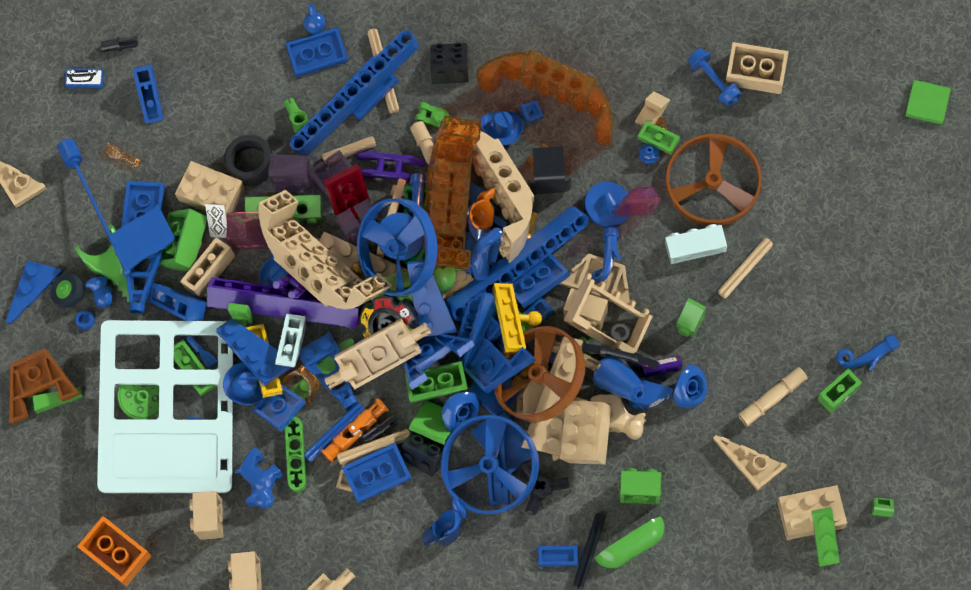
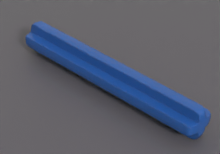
M356 403L304 453V457L309 462H312L321 453V449L329 446L336 435L350 423L354 422L356 417L364 410V407L360 403Z

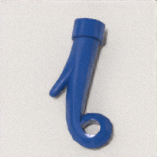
M415 173L411 175L410 185L412 186L411 201L423 209L426 176ZM409 209L408 214L414 217L415 214Z
M607 227L604 229L603 269H597L592 273L591 279L595 281V284H599L601 281L604 282L608 278L614 262V256L617 260H621L617 248V241L619 239V230L617 228Z
M891 333L884 337L883 341L854 359L853 353L850 350L841 349L836 355V360L841 367L847 369L857 368L870 362L868 371H871L885 354L900 347V344L895 335ZM844 354L848 355V362H845L842 359V356Z

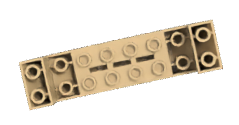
M440 126L439 142L437 145L439 154L443 155L446 161L466 154L468 161H472L477 175L482 177L485 188L487 190L494 188L493 201L496 205L500 206L503 217L510 222L509 226L503 228L499 250L509 263L512 262L519 255L528 238L534 202L532 191L499 139H493L486 133L467 126Z
M286 190L259 202L260 226L267 245L274 255V260L324 306L330 305L339 309H352L392 287L379 273L362 281L295 221L293 215L299 201Z

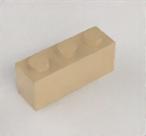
M215 238L180 281L184 288L192 295L201 299L207 292V286L212 277L218 278L234 259L235 254L231 247Z

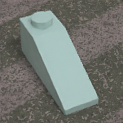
M286 314L275 362L276 365L295 367L306 329L305 316Z

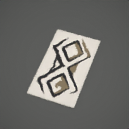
M205 204L210 237L229 238L224 205Z

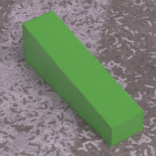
M76 387L80 395L64 402L60 401L58 391L33 396L34 410L38 414L82 398L83 391L81 387Z

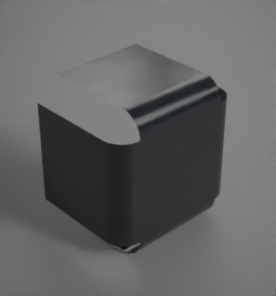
M563 146L532 148L535 183L528 180V187L532 193L549 194L570 191L572 188V176L569 180L565 181Z

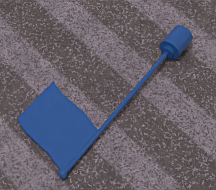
M65 139L58 144L57 149L65 166L76 169L124 269V275H129L133 267L144 259L165 249L175 240L158 204L148 213L125 224L111 235L78 167L83 158L73 139Z

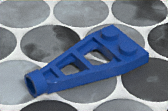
M163 250L148 257L150 264L146 272H136L133 267L130 270V274L126 275L130 313L144 314L145 302L162 260ZM134 278H146L143 290H134Z
M329 332L300 350L299 358L306 370L347 411L356 403H359L353 395L350 383L344 381V387L336 390L334 387L329 389V384L327 385L325 382L326 377L335 374L340 369L334 358L335 355L340 353V349ZM330 356L334 359L335 370L329 374H324L317 367V363Z

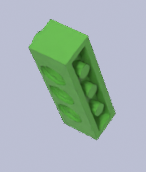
M321 195L293 196L299 201L293 215L295 221L298 223L307 221V224H318V221H323V199ZM245 197V220L247 223H250L251 226H260L259 202L270 197ZM301 207L308 208L305 214H299L298 210Z

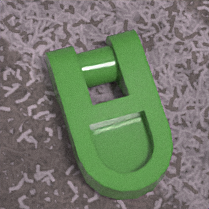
M425 102L420 103L419 114H416L415 117L416 122L423 121L425 125L436 128L449 124L450 116L446 110L431 106ZM427 112L432 113L430 118L426 117Z

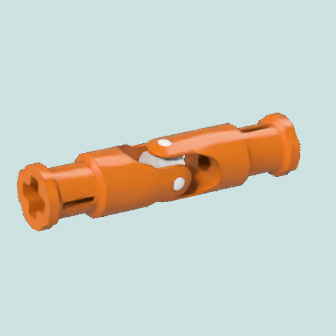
M376 398L375 403L368 409H364L354 422L350 423L332 439L333 442L329 446L320 450L321 453L333 463L337 454L346 451L361 437L363 432L370 429L377 422L376 419L384 412H388L389 409L380 399ZM348 431L353 436L352 438H345Z

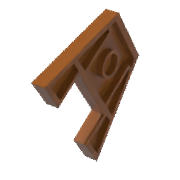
M42 349L10 364V424L29 417L25 399L56 386L60 401L62 402L80 395L48 350Z

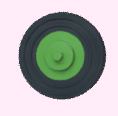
M68 273L60 275L55 279L51 287L52 301L63 308L73 307L82 296L83 284L75 275Z

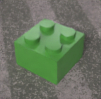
M627 468L625 471H621L620 503L660 504L661 472H657L655 469H646L645 472H640L634 468Z

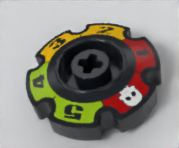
M386 294L375 297L372 300L373 304L371 302L366 304L359 318V324L364 327V331L361 332L363 339L399 319L403 320L410 331L420 326L415 323L418 314L411 303L406 299L398 301L397 296Z

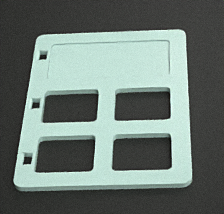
M108 320L102 323L97 481L100 492L198 493L216 491L217 493H227L231 490L232 400L224 392L223 379L227 371L233 366V350L228 346V354H221V344L226 343L217 333V328L226 323V321ZM158 335L160 337V367L158 369H116V336ZM176 335L217 336L218 368L216 370L175 369L173 367L174 337ZM215 384L218 387L217 419L175 420L173 418V387L175 385ZM158 385L159 418L156 420L115 419V386ZM221 401H228V412L221 411ZM227 459V471L220 470V460Z

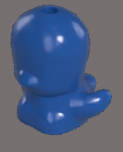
M106 276L92 278L85 284L86 288H90L94 292V301L100 308L109 307L112 303V289L106 285Z

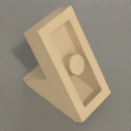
M656 92L651 93L645 99V106L638 115L636 123L644 126L646 121L656 125L670 99Z

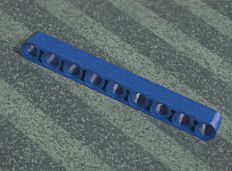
M405 30L399 33L292 137L290 146L298 156H308L418 49V41L412 32Z
M576 207L568 208L527 239L523 249L512 262L509 263L506 257H503L489 268V274L486 279H474L449 298L445 304L451 316L456 321H462L470 299H474L480 292L493 295L492 287L494 283L512 284L583 230L588 224V217Z

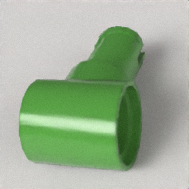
M290 98L291 103L286 100L283 105L289 113L293 131L297 133L308 123L307 114L298 108L295 100Z

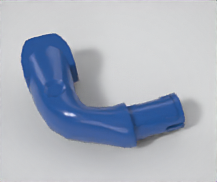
M496 227L474 243L469 263L466 266V273L468 275L474 274L477 280H483L488 277V253L491 245L501 242L503 229Z

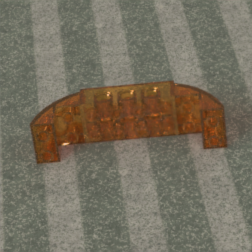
M533 50L503 54L486 62L476 71L478 86L484 92L489 93L490 91L495 93L502 78L506 75L511 81L515 82L517 80L522 82L528 89L535 88L546 97H549V95L555 97L561 104L568 103L579 112L585 111L590 113L591 117L598 119L594 125V136L597 143L602 146H612V109L604 91L598 86L597 79Z
M444 115L438 128L430 163L428 164L424 211L429 214L437 237L438 252L436 265L470 270L471 251L465 250L472 151L473 146L480 140L481 122ZM423 235L422 237H423L424 251H425V256H426V241H425V236Z

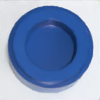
M83 310L76 315L75 323L80 329L88 330L93 327L95 318L90 311Z

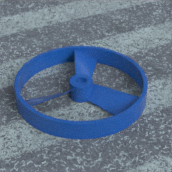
M397 198L379 201L368 210L359 228L357 251L361 269L367 279L376 275L370 260L369 240L386 247V251L390 256H397L396 291L389 288L383 294L389 296L413 294L427 284L435 269L438 247L434 226L427 213L411 200ZM393 202L406 206L415 214L414 218L397 238H394L374 220L385 206ZM424 235L426 258L422 273L414 285L405 290L399 256L405 255L408 245Z
M496 415L477 416L459 425L448 438L441 458L442 477L450 495L453 498L457 496L464 508L481 514L504 513L520 505L535 486L539 471L538 452L528 432L515 421ZM486 419L485 456L481 458L477 465L449 471V455L456 438L471 424ZM507 423L514 426L524 436L530 448L532 471L528 485L500 468V461L497 456ZM482 472L494 473L517 500L502 509L484 511L466 503L454 488Z

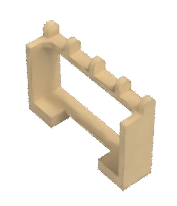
M587 273L564 321L601 344L629 353L637 352L653 316L649 314V310L646 308L643 309L642 313L634 309L636 302L633 300L628 305L619 300L621 295L619 291H615L611 295L603 290L605 287L604 282L601 281L596 286L594 284L595 281L591 279L592 275ZM591 289L639 318L627 344L612 339L590 325L591 322L579 316Z

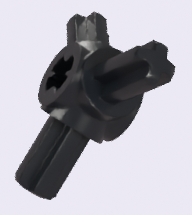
M524 463L518 468V471L529 482L532 468L528 463ZM539 474L535 486L529 494L531 497L525 512L535 516L541 501L545 500L547 495H551V491L569 488L568 478L563 477L549 480V477L544 478ZM537 484H539L540 486L543 485V486H544V490H541V489L536 490V489H537Z

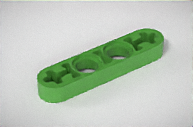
M294 417L285 428L287 477L290 489L294 492H301L306 487L304 433L301 420ZM292 422H296L299 425L296 427V434H300V436L294 435L289 437V435H293V430L289 427L292 425ZM294 440L300 442V447L297 450L290 448V443ZM294 459H299L302 462L301 466L297 469L291 467V462ZM291 472L298 473V478L302 482L299 484V487H295L292 482H295V474L291 475Z

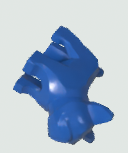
M256 447L247 453L245 460L240 468L235 471V474H240L252 487L251 495L245 500L246 503H249L248 507L257 506L261 509H268L274 504V497L272 495L274 483L276 480L283 478V475L275 465H272L265 471L257 468L258 462H262L265 458Z

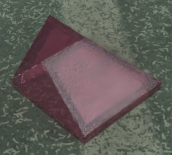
M635 187L621 200L614 212L615 216L652 215L660 203V196L654 187Z
M259 212L227 213L226 239L232 250L268 249L260 226Z

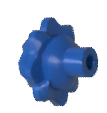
M643 144L642 148L638 150L640 154L639 160L643 161L644 164H655L656 159H660V149Z

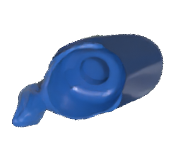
M457 496L452 500V509L443 512L439 519L433 522L432 526L423 533L422 541L425 546L436 542L448 546L459 537L461 523L466 518L467 512L460 504Z

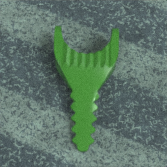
M108 225L111 233H115L116 230L113 225ZM112 244L105 253L97 256L84 253L78 245L74 247L86 267L92 273L101 277L106 276L108 280L113 282L114 286H118V291H122V296L127 297V302L130 303L126 275L123 274L124 269Z

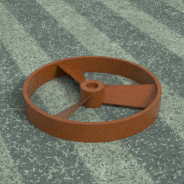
M705 134L688 140L675 151L667 168L666 189L672 205L689 221L702 226L711 224L725 226L743 218L755 205L761 188V170L755 155L739 140L722 134ZM709 141L710 171L706 174L705 180L671 189L669 175L677 157L690 146ZM727 143L739 148L752 161L758 177V188L755 196L722 179L720 169ZM707 187L710 190H718L741 212L727 219L707 220L690 214L678 202Z
M550 326L536 327L523 333L525 344L535 339L534 358L536 360L528 371L529 378L503 390L504 383L494 389L496 398L502 408L524 422H542L557 416L572 403L583 383L585 359L581 347L563 330ZM556 335L568 338L574 348L576 366L571 383L551 375L547 369ZM505 351L503 352V354L509 360H511L517 353ZM532 380L539 385H547L560 397L550 408L531 415L514 413L506 402Z

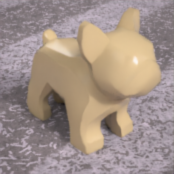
M599 394L590 399L591 401L604 402L611 406L609 432H623L633 440H637L642 436L643 424L646 422L645 413L638 415L629 414L624 407L621 397L615 394Z

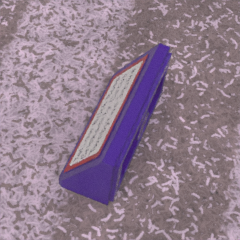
M679 356L656 360L660 362L658 370L643 364L641 365L645 377L682 369V361Z

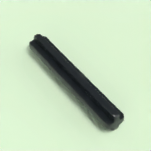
M595 514L574 579L573 587L584 588L606 519L603 514Z

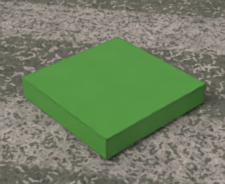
M914 80L905 116L943 124L951 88Z
M427 400L409 426V430L445 445L452 433L443 421V407Z

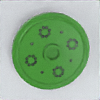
M120 385L117 400L125 415L134 420H150L159 414L158 385Z

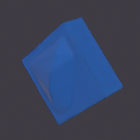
M537 100L519 106L525 124L544 117Z

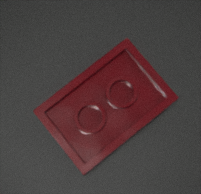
M357 164L323 181L339 226L367 213L372 207L361 169Z

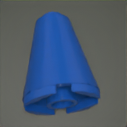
M608 355L599 362L601 366L598 370L595 369L593 376L594 384L599 389L631 401H638L644 396L645 386L625 359Z

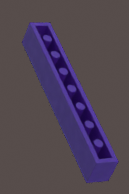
M212 277L207 286L208 307L228 309L229 303L248 305L252 314L255 315L263 314L271 317L286 318V314L305 316L306 321L310 323L318 322L327 325L344 326L346 328L358 327L362 304L352 309H339L330 305L326 307L309 291H306L299 298L291 299L288 296V293L294 290L291 288L275 289L270 285Z

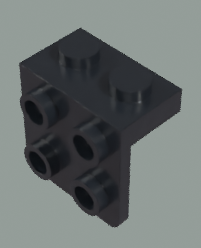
M438 43L430 46L432 84L469 82L468 47L466 43Z
M413 431L403 443L400 454L403 461L432 477L442 458L445 445Z

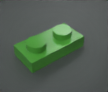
M646 121L638 135V140L671 155L680 141V136Z
M229 303L228 312L232 319L241 325L252 324L253 314L248 305Z

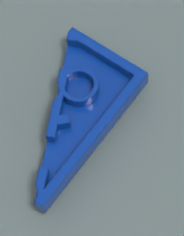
M27 261L6 323L11 324L13 321H16L21 316L20 314L28 306H31L41 293L50 286L49 284L57 276H60L63 271L58 268Z

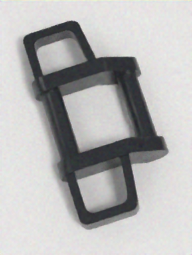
M583 343L582 351L598 353L602 356V359L608 355L625 359L635 372H640L642 364L657 370L659 369L660 362L644 357L643 354L638 352L629 353L613 349L605 344L600 346Z

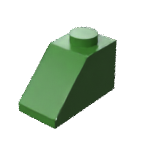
M688 298L677 321L676 328L679 329L678 332L686 337H694L705 318L706 307Z

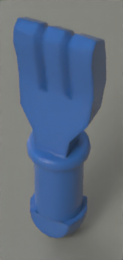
M186 336L187 344L196 351V354H200V359L209 369L218 363L211 353L203 350L204 347L193 336Z

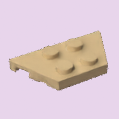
M588 254L582 259L580 264L571 269L570 277L559 285L578 290L587 273L592 275L595 270L603 269L604 258ZM613 262L610 274L604 281L605 287L603 290L611 295L615 291H619L621 293L619 300L628 305L630 299L625 265ZM592 289L590 290V295L606 299Z

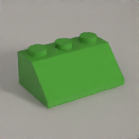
M191 209L168 213L166 221L175 240L163 249L160 267L188 271L196 263L198 250L202 244L203 232L206 229L207 217Z
M462 361L423 370L428 379L413 390L405 374L410 403L468 391Z

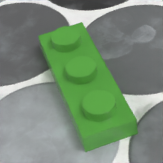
M184 340L174 346V361L181 370H205ZM215 384L192 385L200 397L216 387Z
M828 507L811 511L819 566L839 563L832 508Z

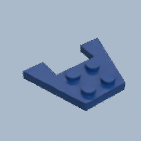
M493 316L488 321L464 368L465 372L486 393L491 392L536 360L524 347L509 360L493 344L502 334L500 323Z
M441 334L424 337L417 342L421 353L403 362L411 389L413 390L428 379L423 370L428 369L438 359L444 358L451 350L460 357L475 346L473 340Z

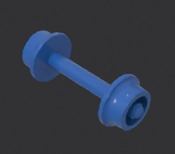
M702 48L696 50L688 59L691 70L697 71L702 68L721 89L722 93L718 97L719 102H724L727 106L737 102L742 95L738 89L739 85L734 83L728 87L708 65L707 62L711 58V53H706Z

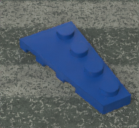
M425 260L407 262L411 286L414 285L421 275ZM432 274L427 284L412 294L414 309L418 314L416 318L417 324L421 326L423 323H426L428 325L427 328L429 327L431 334L425 337L457 332L451 314Z
M230 319L217 328L218 335L264 387L292 368L276 365L278 350L234 319Z

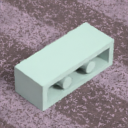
M716 224L706 226L705 229L698 230L694 228L688 230L687 233H672L665 237L670 264L723 253L727 250L722 225L716 226Z

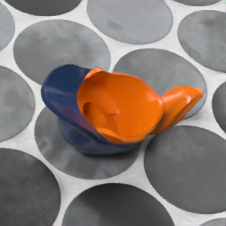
M494 188L481 192L478 195L477 202L472 204L467 210L465 226L470 230L474 241H477L492 229L494 208L489 200L494 197Z

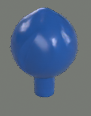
M309 4V13L303 21L304 27L309 33L317 34L324 30L326 21L321 13L316 12L315 4Z

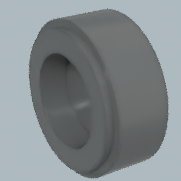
M619 323L611 328L610 336L616 341L626 342L629 339L630 331L625 324Z

